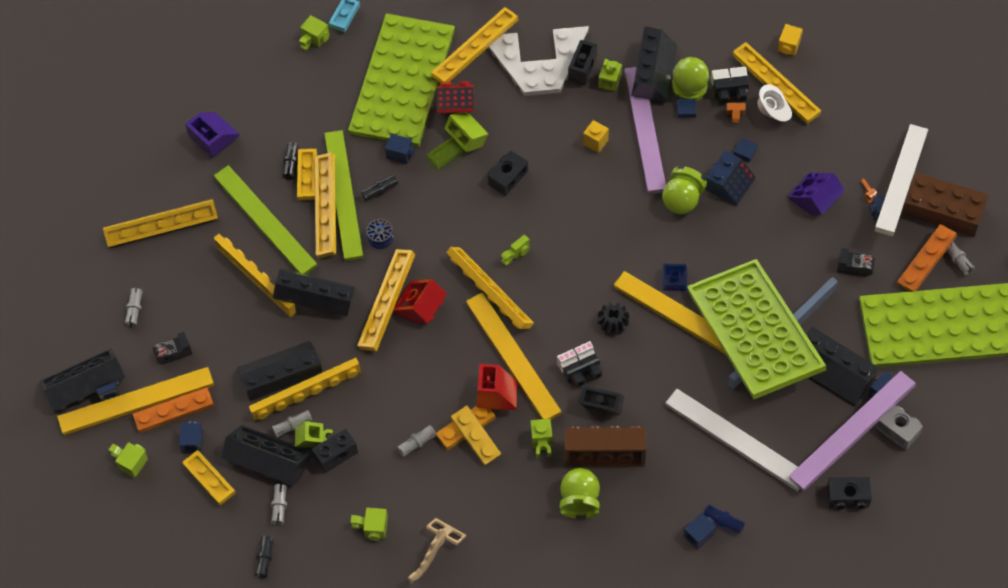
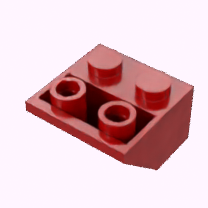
M479 364L477 408L516 411L517 380L499 365Z

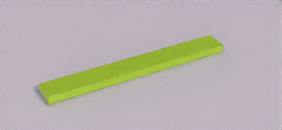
M343 130L325 133L327 152H332L335 155V203L345 261L364 259Z
M229 165L214 175V179L297 272L308 274L318 267L312 257Z

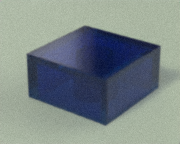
M663 264V290L687 291V264Z

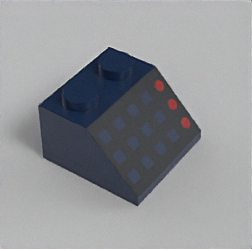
M724 151L706 176L707 186L705 189L737 206L755 181L756 176L741 158Z

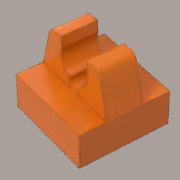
M727 103L726 115H731V123H739L740 115L745 114L746 103Z

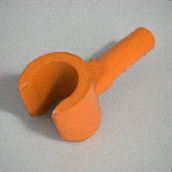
M862 179L861 183L867 191L864 194V198L868 203H871L873 197H876L877 191L874 188L871 189L866 180Z

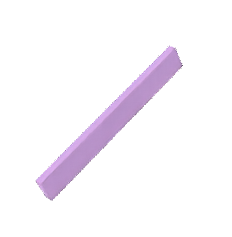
M636 67L625 68V77L648 194L662 193L666 183L649 99L631 96Z
M900 371L791 473L789 479L801 490L805 491L916 386V383Z

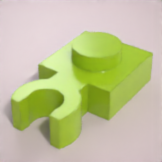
M524 234L510 246L509 250L501 254L503 258L501 262L507 266L514 258L518 259L520 256L526 255L530 249V239Z

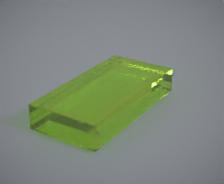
M451 137L426 155L427 159L439 170L465 152V150Z

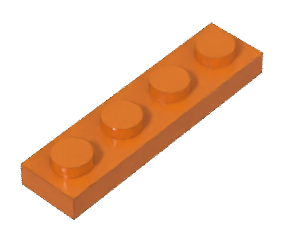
M940 224L897 281L898 286L909 292L917 291L955 240L957 233Z
M208 387L133 413L139 433H143L212 408L214 404Z

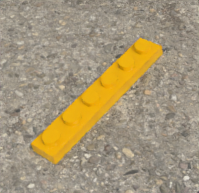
M504 7L431 72L432 77L440 83L450 82L518 21V16Z
M747 42L733 51L732 56L744 67L746 66V69L763 85L768 84L777 87L784 95L790 109L806 124H809L821 115V110Z
M332 152L315 156L316 256L319 259L336 255L335 155Z
M213 199L104 227L103 231L107 245L110 247L214 220L218 216Z
M218 234L213 238L216 248L290 318L296 314V304L272 299L275 285L270 282V278L266 273L258 271L256 264L251 260L248 261L240 249L236 250L227 237L223 238Z
M460 247L449 248L446 253L451 257L450 260L463 269V274L471 278L475 282V286L488 295L487 298L491 302L496 303L500 307V312L508 316L516 328L530 329L534 322Z
M396 249L357 346L360 350H378L415 257V253L412 250Z
M354 358L250 405L249 409L254 421L264 419L275 411H282L288 405L299 403L312 394L317 395L323 389L337 386L345 379L356 377L361 373L357 358Z

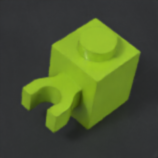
M310 15L300 27L302 35L299 43L302 44L300 49L307 51L311 43L320 47L323 42H326L330 36L328 24Z
M608 59L604 60L599 75V88L616 92L622 75V64L616 61H608Z
M551 419L531 420L533 448H536V458L540 457L541 450H546L548 457L551 456V447H553Z
M305 421L295 428V447L312 449L327 440L325 435H331L333 430L326 429L323 431V423Z
M128 442L124 449L112 444L109 448L111 456L116 458L115 463L118 469L136 478L148 460L146 450L138 444L133 445Z
M366 508L365 517L351 515L352 528H364L365 538L372 541L385 539L388 521L387 509Z

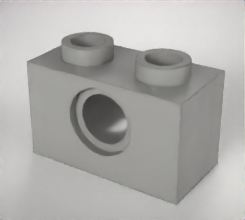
M895 405L874 427L904 450H907L921 434L923 425H921L918 419L905 413L902 407ZM896 423H901L904 427H899Z

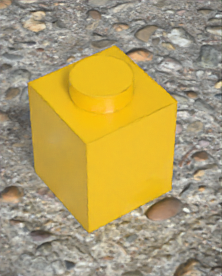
M785 24L777 51L795 56L803 29Z
M594 120L583 133V145L597 153L602 150L609 140V128Z

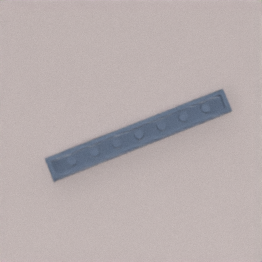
M830 278L793 314L799 325L836 291L838 283L836 279ZM736 370L729 376L728 386L732 389L742 382Z

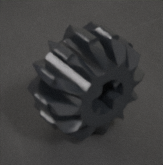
M610 302L609 307L603 305L602 310L598 312L599 318L597 323L601 325V330H607L608 334L614 331L617 335L619 330L624 332L626 326L629 325L630 313L626 312L625 306L620 307L619 302L616 305Z

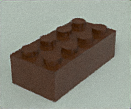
M915 172L902 214L936 225L941 224L949 229L975 237L989 194Z
M572 426L565 428V467L645 466L646 428L631 426L630 428H621L619 426L580 428Z

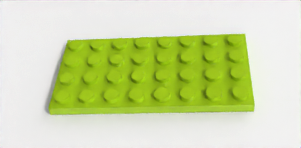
M392 14L385 15L348 129L350 135L388 142L390 135L394 134L410 138L414 147H420L437 91V85L439 84V81L432 77L431 72L446 60L455 32V26Z
M757 259L687 286L688 293L753 399L826 371V365Z
M1008 283L859 297L870 362L878 367L1008 356Z

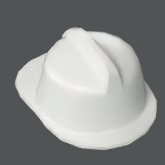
M768 84L764 85L760 89V97L757 103L760 112L778 121H788L792 117V111L784 95L777 87Z

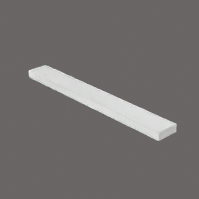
M912 124L909 126L875 227L876 232L889 236L894 235L928 132L926 128Z
M676 389L667 400L665 406L797 492L800 488L789 479V475L798 466L679 389Z

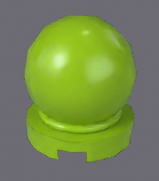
M686 57L677 63L673 70L672 92L675 97L678 96L681 99L695 98V101L702 99V96L708 91L709 71L704 61L696 57Z
M678 166L675 167L670 174V181L663 189L662 200L665 207L672 213L679 215L694 210L698 205L700 194L704 192L707 186V181L701 179L702 174L686 166L684 169H678Z
M586 468L570 470L562 478L560 486L561 496L563 497L559 504L561 514L576 519V515H586V519L597 516L600 509V503L596 500L600 492L598 478Z

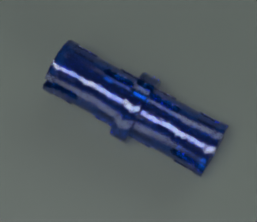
M710 504L706 507L703 514L705 517L708 516L719 523V526L730 528L738 534L741 533L745 526L744 521L736 519L729 515V512L718 510Z

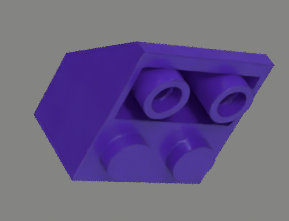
M216 112L198 113L185 123L188 136L211 157H214L240 136Z
M810 172L805 175L804 180L799 185L793 188L788 198L809 214L823 215L843 194L845 189L835 173Z

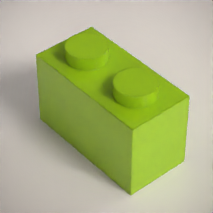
M458 112L450 115L444 128L466 152L482 148L488 136V133L468 112Z

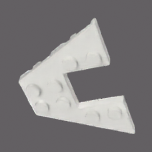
M589 26L553 29L556 59L521 62L517 33L503 34L488 48L491 50L492 55L498 59V63L512 77L515 85L519 86L524 96L561 93L564 82L568 78L570 62L579 41H584L586 34L589 32Z

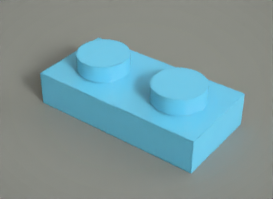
M341 0L328 23L329 27L346 32L360 7V2L356 0Z

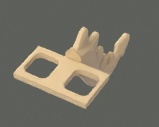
M437 518L430 522L426 529L437 535L431 542L420 567L408 577L409 584H412L413 581L423 575L433 561L438 549L444 544L445 539L457 546L467 535ZM436 523L444 528L437 530L432 525ZM451 533H455L461 538L459 540H455L449 537V535Z

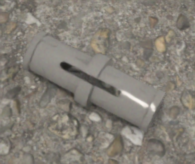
M953 241L946 252L950 255L951 261L958 265L964 275L971 274L975 267L966 258L965 252L960 251Z
M132 288L129 303L126 305L127 315L124 323L128 327H130L131 323L132 327L137 326L143 294L141 289L137 288V292H135V288Z
M306 410L297 416L288 417V420L272 426V429L278 438L292 430L295 432L297 426L305 421L313 422L309 411Z
M429 425L419 433L412 434L411 438L397 446V449L401 456L405 457L415 449L422 448L424 443L436 436V432Z
M280 484L274 486V500L271 502V508L273 509L271 524L276 526L277 518L279 519L278 526L284 525V511L287 508V502L285 501L287 486L283 484L281 492Z

